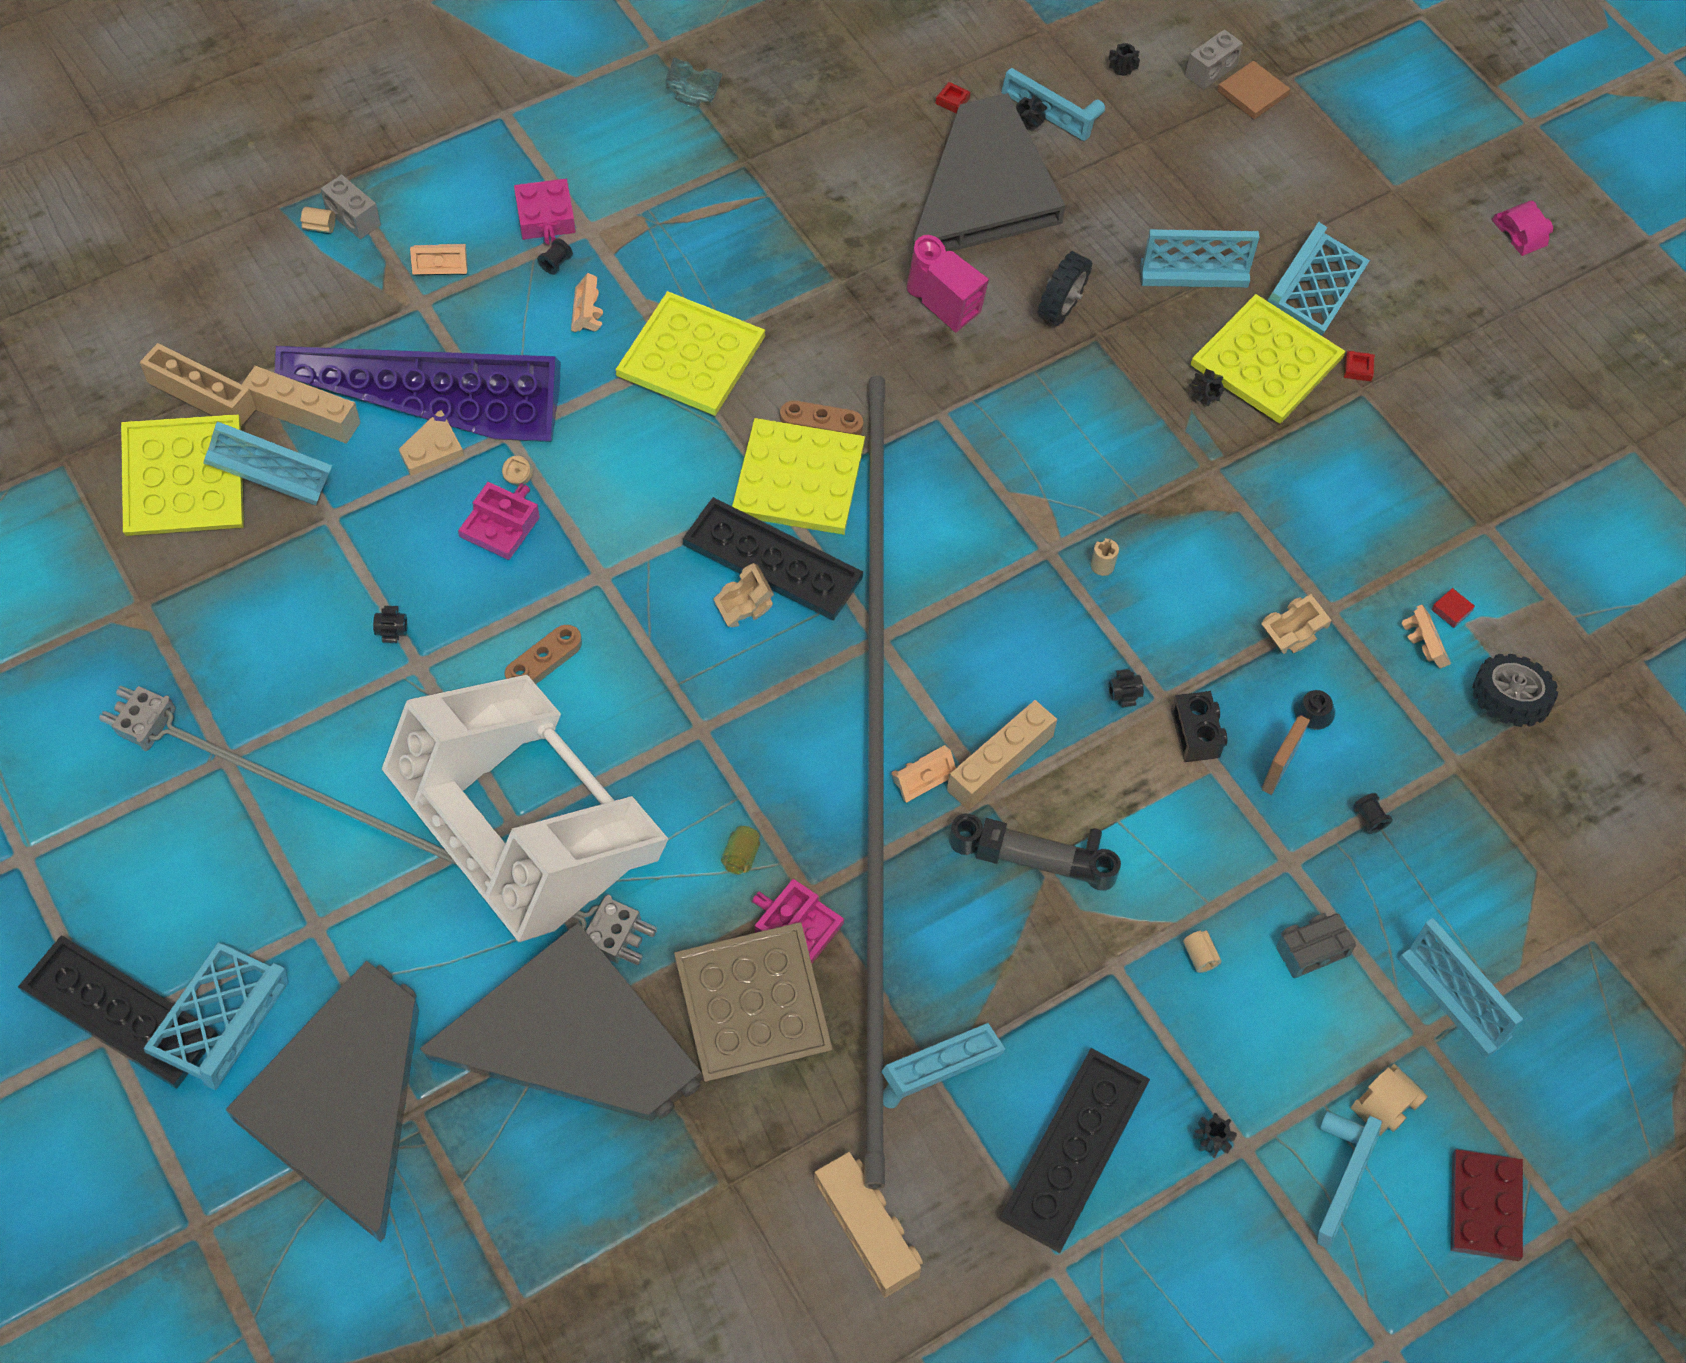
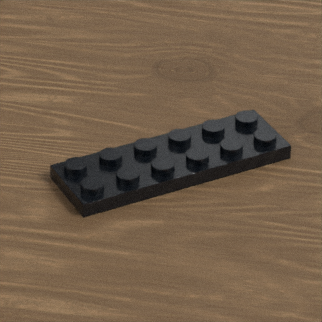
M714 497L682 538L684 546L740 574L746 566L753 563L757 564L772 590L833 621L863 579V571Z
M61 935L18 986L24 994L175 1089L179 1087L189 1074L144 1051V1047L174 1004ZM182 1011L177 1018L179 1026L198 1020L185 1011ZM204 1026L207 1039L219 1036L216 1030L209 1026ZM201 1028L181 1033L184 1046L203 1041ZM177 1035L163 1038L157 1048L163 1051L179 1048ZM203 1048L186 1053L187 1062L196 1065L205 1054L206 1049Z
M1091 1048L1001 1214L1000 1221L1061 1253L1150 1079Z

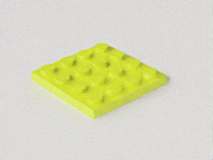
M667 291L617 366L616 376L716 416L764 340L765 329Z
M1255 294L1192 358L1191 366L1203 374L1206 369L1214 371L1215 374L1223 376L1224 378L1221 382L1226 389L1281 424L1343 359L1345 350Z
M239 414L121 422L123 533L126 536L244 528L243 478L203 463L217 421L241 430Z
M754 418L732 507L760 521L845 535L864 449L865 436Z

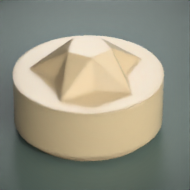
M512 456L503 464L502 473L509 483L519 486L520 483L526 484L531 479L533 468L524 457Z

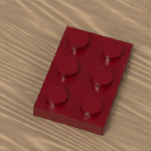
M1458 1149L1452 1153L1451 1251L1512 1261H1520L1523 1258V1159Z

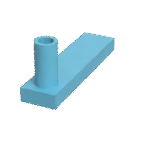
M1013 68L1009 69L1005 74L1002 94L1008 93L1010 98L1016 102H1019L1024 97L1031 99L1035 95L1047 106L1044 112L1048 121L1082 141L1090 137L1094 120L1105 112V105L1100 100H1094L1085 109H1082Z
M989 1023L887 1064L881 1071L888 1082L883 1091V1105L887 1108H895L902 1098L998 1058L1006 1049Z
M1327 1111L1320 1130L1356 1145L1319 1230L1317 1244L1327 1249H1331L1378 1140L1382 1121L1369 1116L1366 1125L1362 1126Z

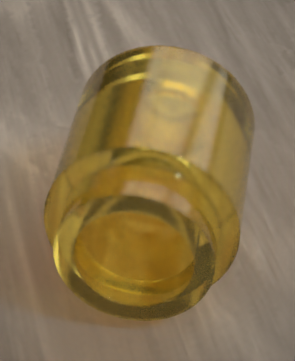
M739 826L736 828V831L731 833L721 858V862L728 872L740 875L751 870L760 847V835L756 830L747 826Z

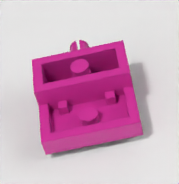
M567 178L514 185L522 240L544 237V242L550 245L549 236L552 243L556 239L555 235L576 233Z
M487 482L472 502L474 509L459 528V537L510 560L540 518L538 504L525 499V496L530 492V488L520 483L515 492L512 493Z
M795 879L791 880L775 901L760 891L757 892V896L755 895L752 903L766 911L755 924V933L799 922L802 923L811 963L816 960L844 924L843 917L819 902L817 894Z

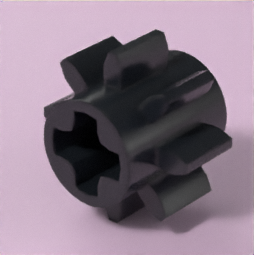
M1128 43L1118 44L1116 50H1110L1109 68H1113L1114 72L1118 75H1131L1132 68H1139L1140 51H1135L1134 46Z
M1035 95L1031 99L1024 97L1018 102L1016 110L1027 130L1030 126L1038 128L1046 119L1044 111L1047 109V106Z
M1209 369L1205 370L1204 375L1195 373L1192 384H1189V387L1194 392L1192 398L1201 401L1202 404L1207 406L1210 405L1211 400L1219 402L1223 391L1226 390L1221 382L1224 377L1215 374L1214 371Z
M384 606L381 609L382 613L374 614V634L382 636V643H397L399 636H406L407 614L399 613V606Z
M1130 669L1117 670L1116 677L1108 681L1111 700L1118 701L1122 708L1136 706V699L1143 697L1142 678L1140 675H1134V672H1131Z
M1214 1113L1209 1121L1201 1117L1198 1122L1201 1129L1195 1130L1193 1138L1200 1139L1199 1151L1206 1150L1211 1153L1213 1158L1216 1157L1221 1149L1228 1154L1232 1148L1228 1141H1234L1237 1136L1236 1132L1230 1131L1229 1125L1231 1120L1225 1121L1218 1118L1217 1113ZM1215 1133H1218L1220 1137L1216 1136L1212 1138L1209 1134L1213 1135Z

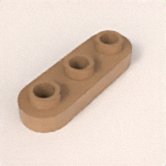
M801 401L786 402L780 409V421L782 423L861 435L863 431V418L858 412Z
M572 625L557 627L506 667L505 678L528 675L537 684L580 650L582 646L580 631ZM564 636H571L569 639H562ZM541 653H547V654H548V655L545 656V657H540V656H539V654H541ZM517 671H524L521 675L515 674Z

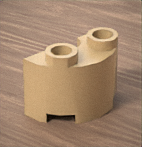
M755 563L746 566L742 570V573L739 575L741 580L738 583L730 582L726 584L722 591L713 598L728 627H738V621L750 616L753 620H756L773 605L771 597L774 596V593L761 569Z
M1312 594L1303 599L1299 597L1293 600L1287 607L1288 611L1283 614L1277 612L1269 614L1261 624L1280 651L1285 654L1287 649H1291L1293 653H1296L1315 642L1317 638L1314 634L1322 628L1327 629L1332 620Z
M1394 1063L1370 1084L1369 1089L1354 1102L1351 1109L1365 1122H1367L1369 1116L1381 1120L1382 1125L1379 1135L1381 1136L1388 1128L1394 1132L1407 1118L1402 1113L1409 1107L1415 1111L1428 1096L1421 1087Z

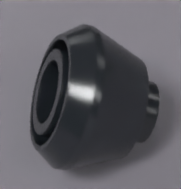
M1313 690L1297 699L1294 705V714L1296 718L1301 715L1310 720L1307 728L1319 730L1328 727L1333 722L1335 708L1331 697L1327 693Z

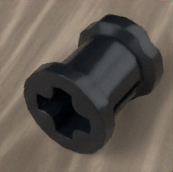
M556 238L551 243V247L547 252L541 253L537 260L543 270L554 275L559 271V266L573 255V251L564 240Z
M1376 793L1360 798L1353 805L1354 811L1359 812L1366 822V830L1369 834L1385 829L1393 821L1392 817L1386 815L1378 802L1379 796Z

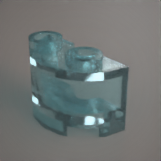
M673 57L666 77V88H670L676 94L675 99L685 105L698 107L702 102H712L722 73L707 68L703 71H696L692 68L691 63Z

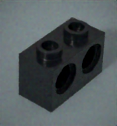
M1211 691L1175 695L1171 713L1184 762L1220 758L1224 746H1227L1228 740L1225 728H1221L1219 723V704L1213 701ZM1192 711L1200 712L1202 715H1196ZM1199 737H1204L1208 739L1209 742L1202 741L1201 739H1199Z

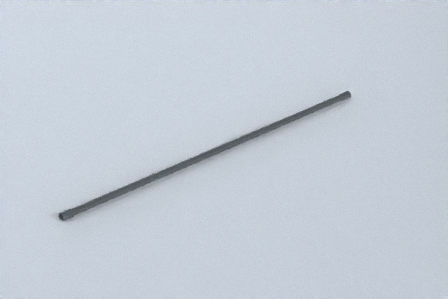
M873 376L869 379L867 1106L864 1186L868 1189H881L885 1187L883 1074L881 1072L883 1070L885 379L881 376Z

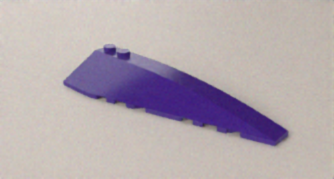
M276 346L275 373L287 378L428 420L434 417V421L445 422L447 419L452 427L497 440L552 442L561 370V362L555 356ZM442 410L443 413H444V416L439 417V416H436L435 414H436L438 411Z

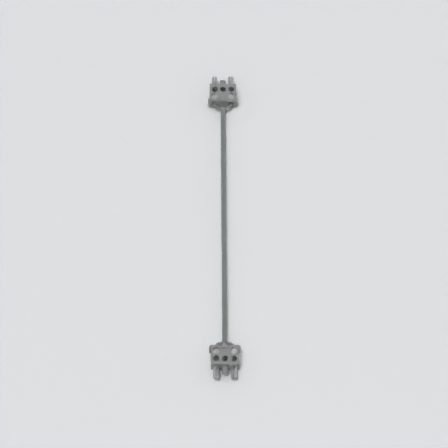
M119 686L116 691L117 696L128 700L126 704L121 701L116 703L114 710L120 713L118 716L107 711H103L99 716L100 721L111 725L118 736L141 746L144 751H148L155 740L161 739L165 734H170L456 864L443 848L173 727V713L176 709L169 696L162 697L140 686L135 691ZM167 723L168 729L163 730L164 726ZM611 895L605 896L600 906L592 907L589 912L578 911L572 916L581 921V927L585 930L587 924L583 917H590L597 910L586 933L610 961L617 964L621 958L635 965L641 963L640 961H642L643 956L626 948L628 944L639 948L642 937L634 934L636 930L650 937H654L655 933H657V927L641 920L639 911L612 900Z

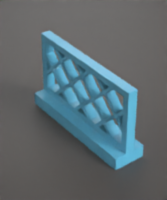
M1318 222L1267 301L1322 336L1370 260L1325 234L1324 232L1328 227ZM1323 244L1332 248L1335 255L1325 256L1322 248ZM1345 260H1351L1360 265V267L1348 270ZM1338 261L1341 271L1331 272L1328 262ZM1321 263L1324 272L1314 273L1311 264ZM1344 277L1347 286L1337 287L1334 278ZM1327 279L1330 288L1319 289L1317 280ZM1310 281L1313 290L1302 291L1299 282ZM1333 295L1336 304L1325 305L1322 296ZM1315 297L1318 306L1308 307L1305 298ZM1298 298L1301 308L1295 309L1286 303L1287 299ZM1321 313L1324 324L1321 325L1313 320L1311 314Z
M1150 229L1144 258H1141L1140 262L1141 285L1248 288L1250 283L1249 273L1259 241V231ZM1155 239L1168 240V242L1161 246H1158L1154 241ZM1186 240L1195 241L1187 247L1184 244H1182V242ZM1214 240L1222 241V243L1215 247L1209 244ZM1240 241H1250V243L1241 248L1237 245ZM1174 247L1180 250L1173 255L1166 252ZM1203 247L1206 252L1197 256L1194 251ZM1228 248L1234 251L1226 256L1220 253ZM1241 257V258H1243L1244 260H1235V259Z
M218 421L203 462L315 506L332 465Z
M1430 919L1423 926L1411 948L1400 956L1399 961L1486 1059L1513 1038L1511 1034L1523 1018L1435 919Z
M218 942L144 1047L145 1053L202 1079L204 1085L217 1090L288 985L285 968L275 963L269 966ZM224 955L234 960L235 967L216 972L214 965L220 956ZM252 970L263 973L258 982L244 986L241 973ZM237 975L240 987L221 992L218 980ZM214 981L217 994L197 999L196 991L199 986ZM243 995L244 1003L239 1009L225 1011L224 999ZM219 1001L222 1013L202 1019L199 1006ZM196 1008L198 1020L179 1026L177 1018L180 1013ZM224 1021L226 1029L222 1035L207 1039L204 1026ZM201 1028L203 1041L184 1046L181 1033ZM177 1035L179 1048L168 1051L157 1048L163 1038ZM203 1048L206 1049L207 1057L200 1067L187 1062L186 1053Z

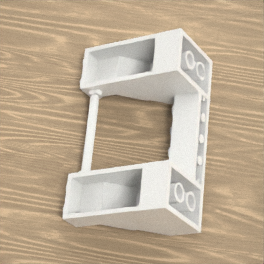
M528 675L407 700L382 767L383 772L518 942L557 930L589 901L595 900L627 871L657 862L668 841V837L632 796L615 801L556 733L555 729L561 713ZM546 739L601 805L512 828L505 844L463 791L484 773L490 772L523 743Z

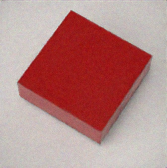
M948 82L937 95L935 104L957 114L959 105L968 102L971 92Z
M1347 350L1344 378L1371 382L1374 376L1375 354Z
M1452 588L1433 605L1432 611L1455 628L1474 610L1475 605Z

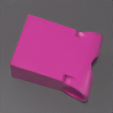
M923 235L915 241L911 269L906 286L907 291L912 296L922 298V303L957 333L981 312L989 279L953 251H946L945 246L937 237Z

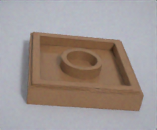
M1252 61L1218 85L1217 91L1251 118L1256 119L1289 96L1290 88L1258 63Z
M1301 715L1297 717L1272 761L1263 783L1262 791L1270 795L1273 794L1299 748L1310 722L1309 719Z

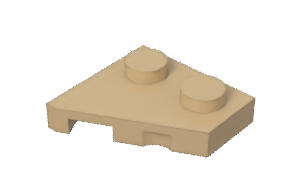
M440 410L435 415L442 417L444 413ZM434 417L430 418L399 448L400 456L410 476L464 456L463 449L447 419L445 422L434 421Z

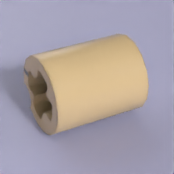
M304 207L301 213V228L332 233L335 227V212L326 209Z
M1105 538L1103 542L1097 541L1091 560V568L1094 573L1106 576L1114 571L1119 553V547L1115 541Z
M1207 930L1192 933L1183 940L1198 973L1210 971L1221 964L1222 960Z

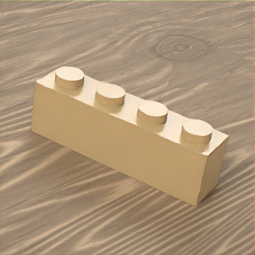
M159 343L140 361L149 384L212 416L239 414L242 426L256 410L249 388Z
M254 366L242 383L243 386L250 389L257 411L347 444L360 424L355 402L258 366Z
M1034 700L949 774L947 791L967 810H971L1054 736L1057 718L1039 702Z
M848 1152L815 1171V1185L883 1297H888L920 1278V1265L923 1264L922 1259L913 1245L908 1247L902 1235L905 1233L898 1219L895 1216L890 1218L884 1208L887 1204L879 1189H868L864 1186L863 1162L860 1159L855 1161L851 1153Z

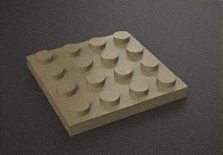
M801 922L674 952L704 1082L833 1050Z

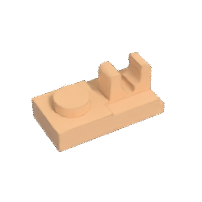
M466 244L414 245L410 247L412 274H467L468 272Z
M587 273L575 287L571 331L580 332L584 327L596 332L602 326V322L597 320L603 315V310L593 306L599 294V290L596 289L597 276Z
M1422 604L1417 606V610L1414 611L1415 615L1402 621V625L1406 630L1417 627L1414 633L1407 636L1413 644L1425 640L1426 644L1422 646L1427 660L1429 662L1434 660L1440 669L1450 665L1451 662L1430 614Z
M944 745L920 758L915 763H907L906 768L900 771H893L892 776L894 783L900 788L903 800L907 803L947 781L949 774L956 767L951 750Z

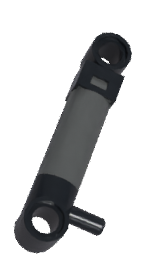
M964 813L958 815L952 822L949 843L951 848L961 855H969L977 851L976 859L998 864L999 859L1086 881L1096 890H1108L1117 881L1121 861L1119 856L1109 849L1098 850L1102 837L1100 829L1093 828L1090 830L1086 849L1006 829L1007 823L986 818L983 827L981 820L972 814ZM960 832H969L973 836L964 837L960 835ZM1097 867H1105L1110 872L1102 873Z

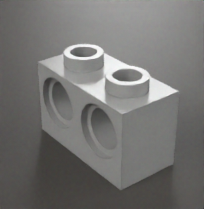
M1224 29L1190 53L1185 76L1204 90L1238 65L1243 43Z
M342 174L320 188L325 209L334 211L335 218L359 239H362L381 226L376 203Z

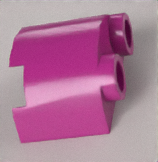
M1530 200L1497 213L1492 218V221L1501 232H1509L1512 239L1511 244L1521 256L1548 246L1549 234L1553 232V225L1548 218L1544 217L1534 201Z

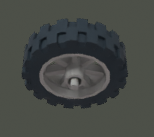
M1074 251L1065 256V259L1060 262L1058 269L1054 271L1052 278H1049L1047 281L1046 291L1043 293L1042 301L1038 306L1039 311L1037 314L1040 318L1056 326L1064 322L1071 309L1077 304V299L1081 300L1083 297V288L1087 284L1088 276L1092 270L1093 263L1091 260Z
M1497 654L1494 658H1487L1484 664H1481L1472 688L1474 689V699H1478V706L1481 709L1485 708L1489 716L1499 718V721L1508 724L1510 722L1514 726L1522 727L1523 724L1534 726L1536 722L1541 723L1549 716L1558 697V691H1556L1558 686L1556 681H1552L1553 676L1549 671L1545 672L1541 664L1537 662L1534 664L1530 662L1529 658L1524 656L1519 658L1516 654H1508V656Z

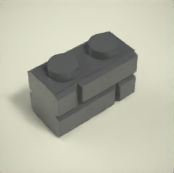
M1322 913L1309 921V925L1301 928L1298 925H1292L1283 930L1282 936L1276 945L1292 977L1298 978L1350 956L1356 947V942L1349 930L1346 929V925L1339 914L1335 913L1327 917L1326 913Z

